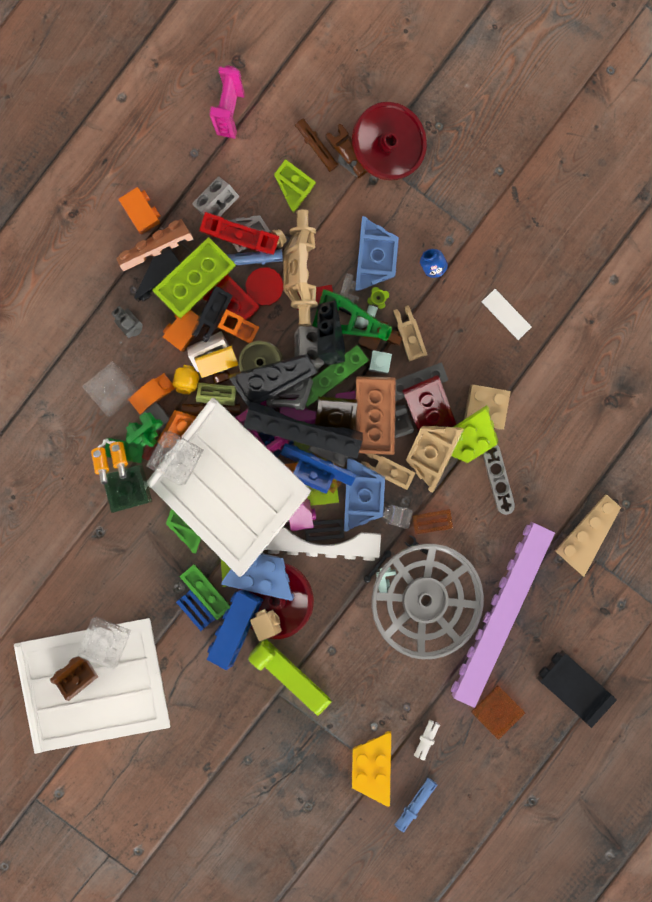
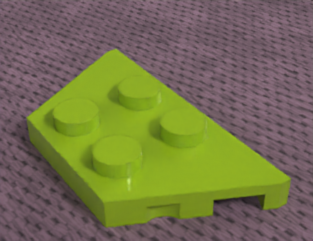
M487 405L454 426L464 430L451 456L469 463L497 445L498 438L496 432H494L493 420L490 418Z

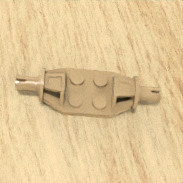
M308 210L296 211L297 227L289 230L290 235L293 236L283 251L284 291L292 301L291 307L299 309V326L311 325L310 309L318 306V302H316V286L307 284L309 277L307 270L308 252L315 248L314 234H316L315 228L308 227Z

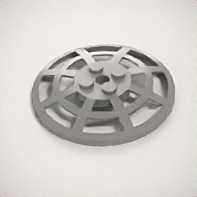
M418 544L400 551L384 565L373 587L371 608L378 631L391 647L412 658L436 659L455 652L471 638L482 616L484 594L478 573L462 554L443 545ZM428 549L426 560L416 561L405 567L399 560L400 557L412 551ZM436 550L452 555L462 565L452 571L446 565L434 561ZM393 564L398 573L391 581L388 593H377L383 575ZM425 566L423 577L413 579L408 572L416 567ZM432 568H439L448 575L439 582L431 578ZM467 571L474 584L475 601L464 600L463 588L458 579L459 576ZM402 577L408 584L404 593H393L396 584ZM451 582L455 584L457 599L448 598L445 587ZM424 595H428L430 598L427 605H422L421 603ZM377 601H387L388 614L393 623L386 631L383 629L378 617ZM392 601L402 602L405 612L398 618H396L393 611ZM456 606L452 619L447 622L443 617L447 607ZM463 607L473 608L474 613L470 624L465 632L459 636L453 627L459 620ZM411 618L418 622V632H411L402 625ZM437 621L442 629L434 633L425 634L426 624ZM399 630L404 635L417 639V651H411L400 646L390 637ZM447 633L454 641L443 649L425 652V640L436 639Z

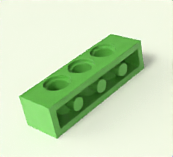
M358 345L345 354V362L330 365L312 379L313 384L306 403L307 408L316 402L318 397L324 396L369 362V359Z

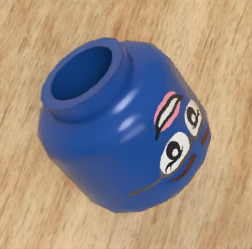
M428 249L422 254L420 265L426 276L436 278L441 277L446 272L448 262L442 251Z

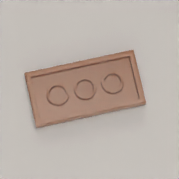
M356 377V431L363 432V442L359 453L394 455L396 378Z

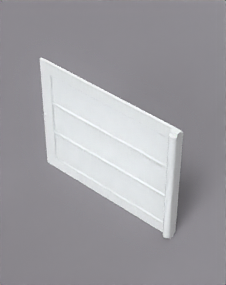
M211 398L150 476L146 484L241 577L303 503L311 490L246 428H243L244 426L215 398Z
M150 618L14 644L35 754L170 728ZM77 656L88 659L98 678L70 701H67L57 685L50 682V678L54 676L56 671L68 665L72 658Z

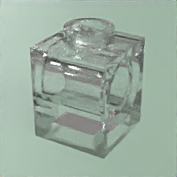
M389 504V508L385 507L383 519H386V524L409 529L413 510Z

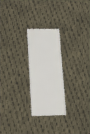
M496 289L482 301L517 340L532 328Z

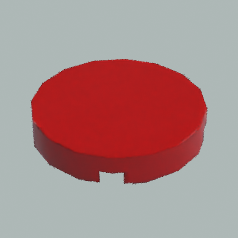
M268 267L254 270L246 281L247 294L261 306H270L276 303L284 291L283 280L280 274Z

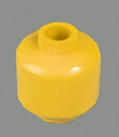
M183 365V367L177 368L172 383L173 387L176 388V392L189 395L191 392L196 391L199 373L190 365Z

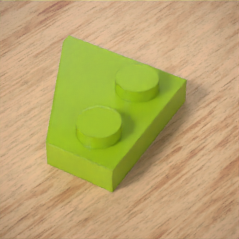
M286 159L274 174L291 211L295 213L314 188L316 182Z

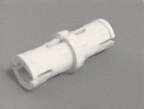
M433 720L428 721L425 732L420 736L419 739L421 741L414 753V756L417 758L420 756L421 760L426 759L429 748L434 744L435 741L433 739L440 727V724L437 722L434 724Z

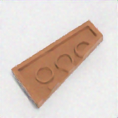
M182 219L175 220L167 228L153 233L152 237L147 240L138 242L134 248L123 251L116 259L121 269L125 271L145 262L147 256L155 257L160 255L164 248L168 246L171 249L179 246V241L186 239L188 242L193 237Z

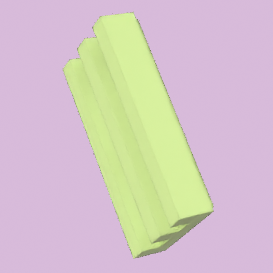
M198 383L196 402L208 403L211 398H215L222 405L234 406L237 390L234 386Z

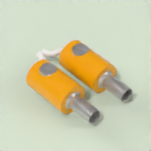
M105 439L101 445L91 451L95 473L100 475L101 484L103 485L108 483L106 473L109 472L105 448H102L106 442L110 444L109 448L113 467L118 469L120 479L126 478L125 467L128 463L123 442Z

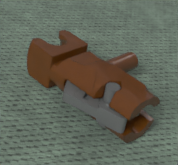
M338 124L340 135L334 137L331 133H327L326 139L333 149L339 153L338 163L355 177L361 178L367 171L359 163L354 153L349 133L342 124Z

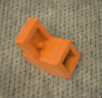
M226 309L217 328L247 343H251L259 326Z
M163 373L142 386L132 395L129 401L137 412L141 414L155 402H158L174 391L175 388L169 378Z

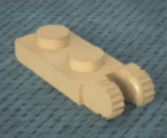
M408 305L404 308L409 321L402 323L398 309L393 310L410 362L427 356V352L416 319L413 318Z
M366 454L368 457L378 460L376 467L371 466L365 461H361V464L384 476L386 480L408 490L416 474L415 472L383 456Z

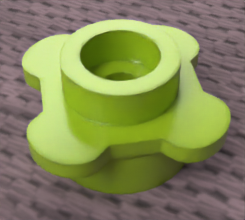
M373 287L371 297L367 299L369 305L374 304L379 309H383L386 299L389 298V293L379 290L378 287Z

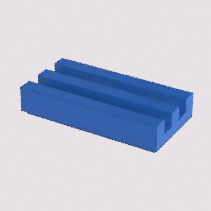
M191 590L176 602L200 631L216 619ZM189 596L195 600L210 619L207 620L190 601ZM184 600L204 624H201L183 603Z

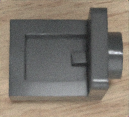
M395 406V437L399 438L413 433L414 429L406 406Z

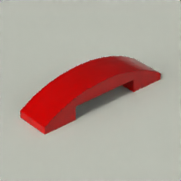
M207 212L204 213L199 230L218 239L274 255L279 240L278 235L249 228Z

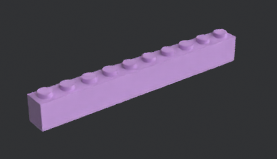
M533 522L525 526L523 531L524 538L522 542H518L515 548V558L509 561L507 566L509 571L506 577H502L499 583V593L493 596L491 601L493 606L490 612L487 611L483 618L484 625L482 630L479 629L476 633L475 640L477 641L474 647L471 646L467 653L469 658L466 664L463 663L460 668L458 682L455 681L452 685L451 692H453L452 696L454 699L474 708L476 707L555 532Z

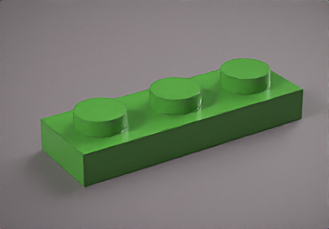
M193 564L180 576L216 620L224 615L227 609H230L231 605L196 564Z

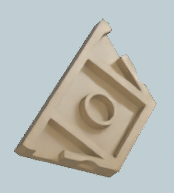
M422 426L406 461L415 469L420 479L423 478L429 486L428 490L432 493L435 491L461 437L463 428Z

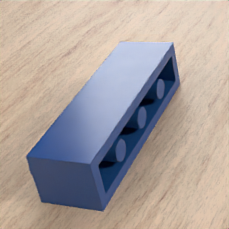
M240 590L233 594L230 600L232 602L230 609H227L223 615L224 622L215 633L217 637L215 642H212L207 652L209 655L206 660L224 670L233 667L252 626L250 620L256 617L255 613L258 612L262 604V598L246 590Z

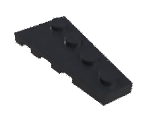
M304 354L229 375V379L249 407L250 402L260 404L317 373V369L309 356Z

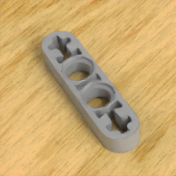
M496 445L493 447L496 449L493 452L494 458L498 457L499 461L495 460L488 463V459H492L491 455L486 452L482 455L497 510L502 514L508 515L514 511L515 503L499 446ZM495 463L501 467V471L497 475L493 474L490 469ZM499 482H503L506 485V489L502 493H498L495 488ZM508 494L509 497H505V501L510 503L508 511H505V509H501L503 499L500 498L498 500V496Z

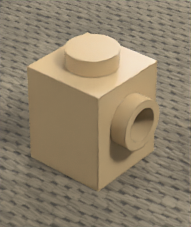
M266 609L255 613L256 617L250 620L259 642L282 631L279 625V617L273 610L266 612Z

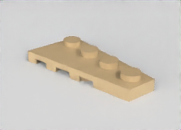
M605 494L555 549V552L584 577L621 507Z

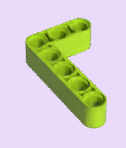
M267 639L260 641L250 652L248 659L258 670L261 671L264 667L268 669L317 716L331 704L332 700Z

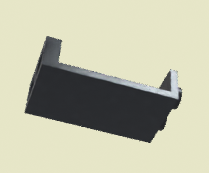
M563 650L560 653L557 652L551 658L552 662L539 671L537 679L592 728L617 699Z

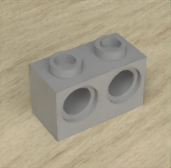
M218 176L192 205L203 216L207 212L220 217L240 196L226 181Z
M299 326L294 334L295 357L304 354L313 358L311 361L318 371L324 362L317 355V328Z

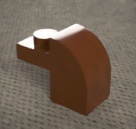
M392 330L387 342L399 346L402 337L399 336V332ZM361 336L357 345L370 351H376L381 339Z

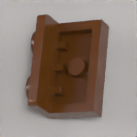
M77 656L72 658L63 669L56 671L54 676L50 678V682L57 685L65 700L70 701L97 679L98 675L88 659Z

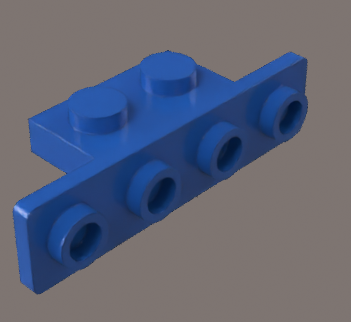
M285 443L282 449V456L298 462L293 474L305 485L327 494L333 479L352 486L356 474L350 470L342 469L331 461L322 460L313 453L302 451L295 445Z

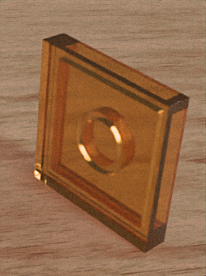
M499 685L471 711L498 740L525 714Z

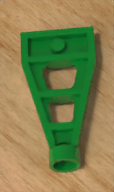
M323 289L319 304L335 300L338 311L340 307H344L352 315L348 325H341L343 334L377 337L385 341L389 339L392 326L380 322L343 295ZM318 308L312 324L316 328H318ZM358 316L368 320L369 323L366 330L354 327Z

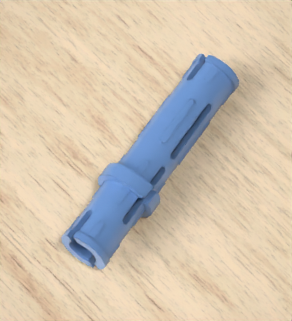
M282 249L275 250L274 255L259 251L226 254L236 265L256 263L266 265V263L283 262Z
M427 778L411 803L405 806L401 817L394 824L400 831L405 832L412 820L417 818V813L438 786L430 778Z

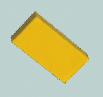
M232 346L195 358L202 378L238 366Z

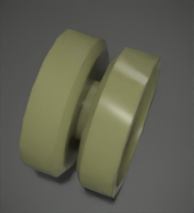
M251 342L243 348L239 355L240 372L261 367L258 365L260 363L258 359H263L264 364L262 366L283 360V356L280 350L269 342Z

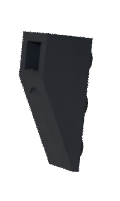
M169 247L152 259L134 296L138 302L141 300L144 302L152 296L151 292H153V289L181 264Z
M335 300L318 304L317 355L326 365L345 362V343Z

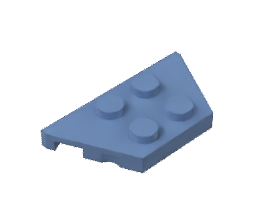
M362 216L355 291H360L395 277L399 237L387 232L383 227L376 225L364 216Z
M352 458L347 459V469L356 474L352 486L346 484L344 531H349L356 526L383 517L385 477Z
M261 553L244 575L239 577L231 569L221 582V585L290 601L294 599L288 583L290 582L288 574L285 572V563L281 557Z

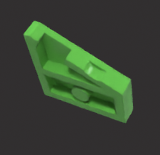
M171 508L166 522L167 526L191 549L192 553L196 554L201 538Z

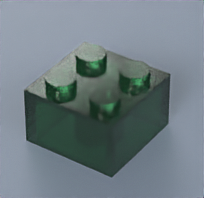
M143 465L125 469L126 478L120 479L118 471L106 474L108 483L104 484L111 513L152 502Z

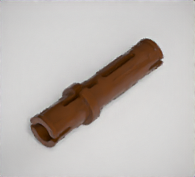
M304 118L299 120L295 127L305 138L304 142L311 146L328 171H333L339 164L317 137L318 133L311 129Z
M202 402L199 404H182V412L198 416L206 404ZM235 404L234 406L222 405L233 416L240 415V404Z

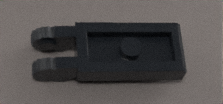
M215 286L197 320L198 322L192 331V335L196 337L204 324L209 328L204 333L202 341L207 342L213 331L216 330L233 295Z

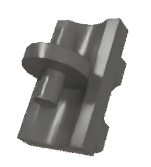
M118 306L111 313L116 318L114 322L128 338L141 333L143 324L128 308L123 310Z

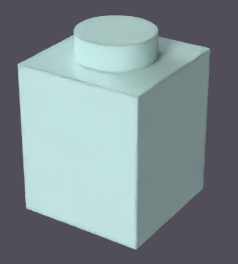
M373 350L369 371L388 374L392 354Z

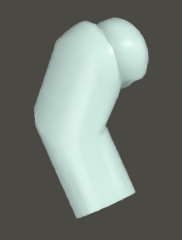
M369 305L367 313L375 317L378 308ZM357 317L355 327L359 329L366 328L369 322L362 317Z

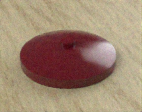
M394 102L374 104L359 116L354 125L352 133L354 153L363 168L373 176L383 180H400L416 171L423 162L427 149L425 130L418 117L407 107Z
M285 563V572L288 574L290 581L288 583L291 594L293 593L294 595L292 601L251 592L263 599L258 612L266 609V612L273 610L279 617V625L282 631L269 637L270 639H283L296 634L307 624L313 611V592L307 578L301 571Z

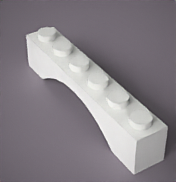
M283 526L264 550H268V553L271 554L287 551L288 555H298L299 552H305L306 556L317 557L319 553L325 554L327 558H337V555H344L345 559H356V556L364 557L363 560L375 561V558L380 556L381 534L360 532L355 537L344 542L317 544L301 539Z

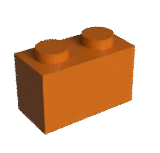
M136 187L118 199L141 235L160 224L158 218L161 215L155 206L151 208L148 201L151 199L145 190L141 192Z
M189 310L181 319L175 315L177 319L173 324L169 323L163 330V333H165L163 338L181 352H184L195 338L192 335V331L198 322L199 316L192 310Z

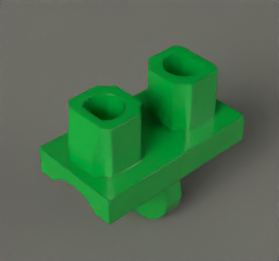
M145 412L139 418L143 424L141 427L138 423H132L126 427L129 437L126 438L128 444L135 442L143 447L145 445L149 447L156 445L155 437L158 434L155 431L164 424L162 420L155 419L151 413Z

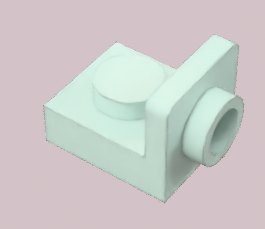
M391 567L387 569L378 587L379 593H387L390 582L385 577L396 575V571L391 570Z

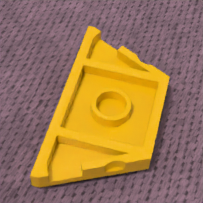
M388 731L376 739L373 738L367 741V743L353 748L352 788L390 807L391 731Z

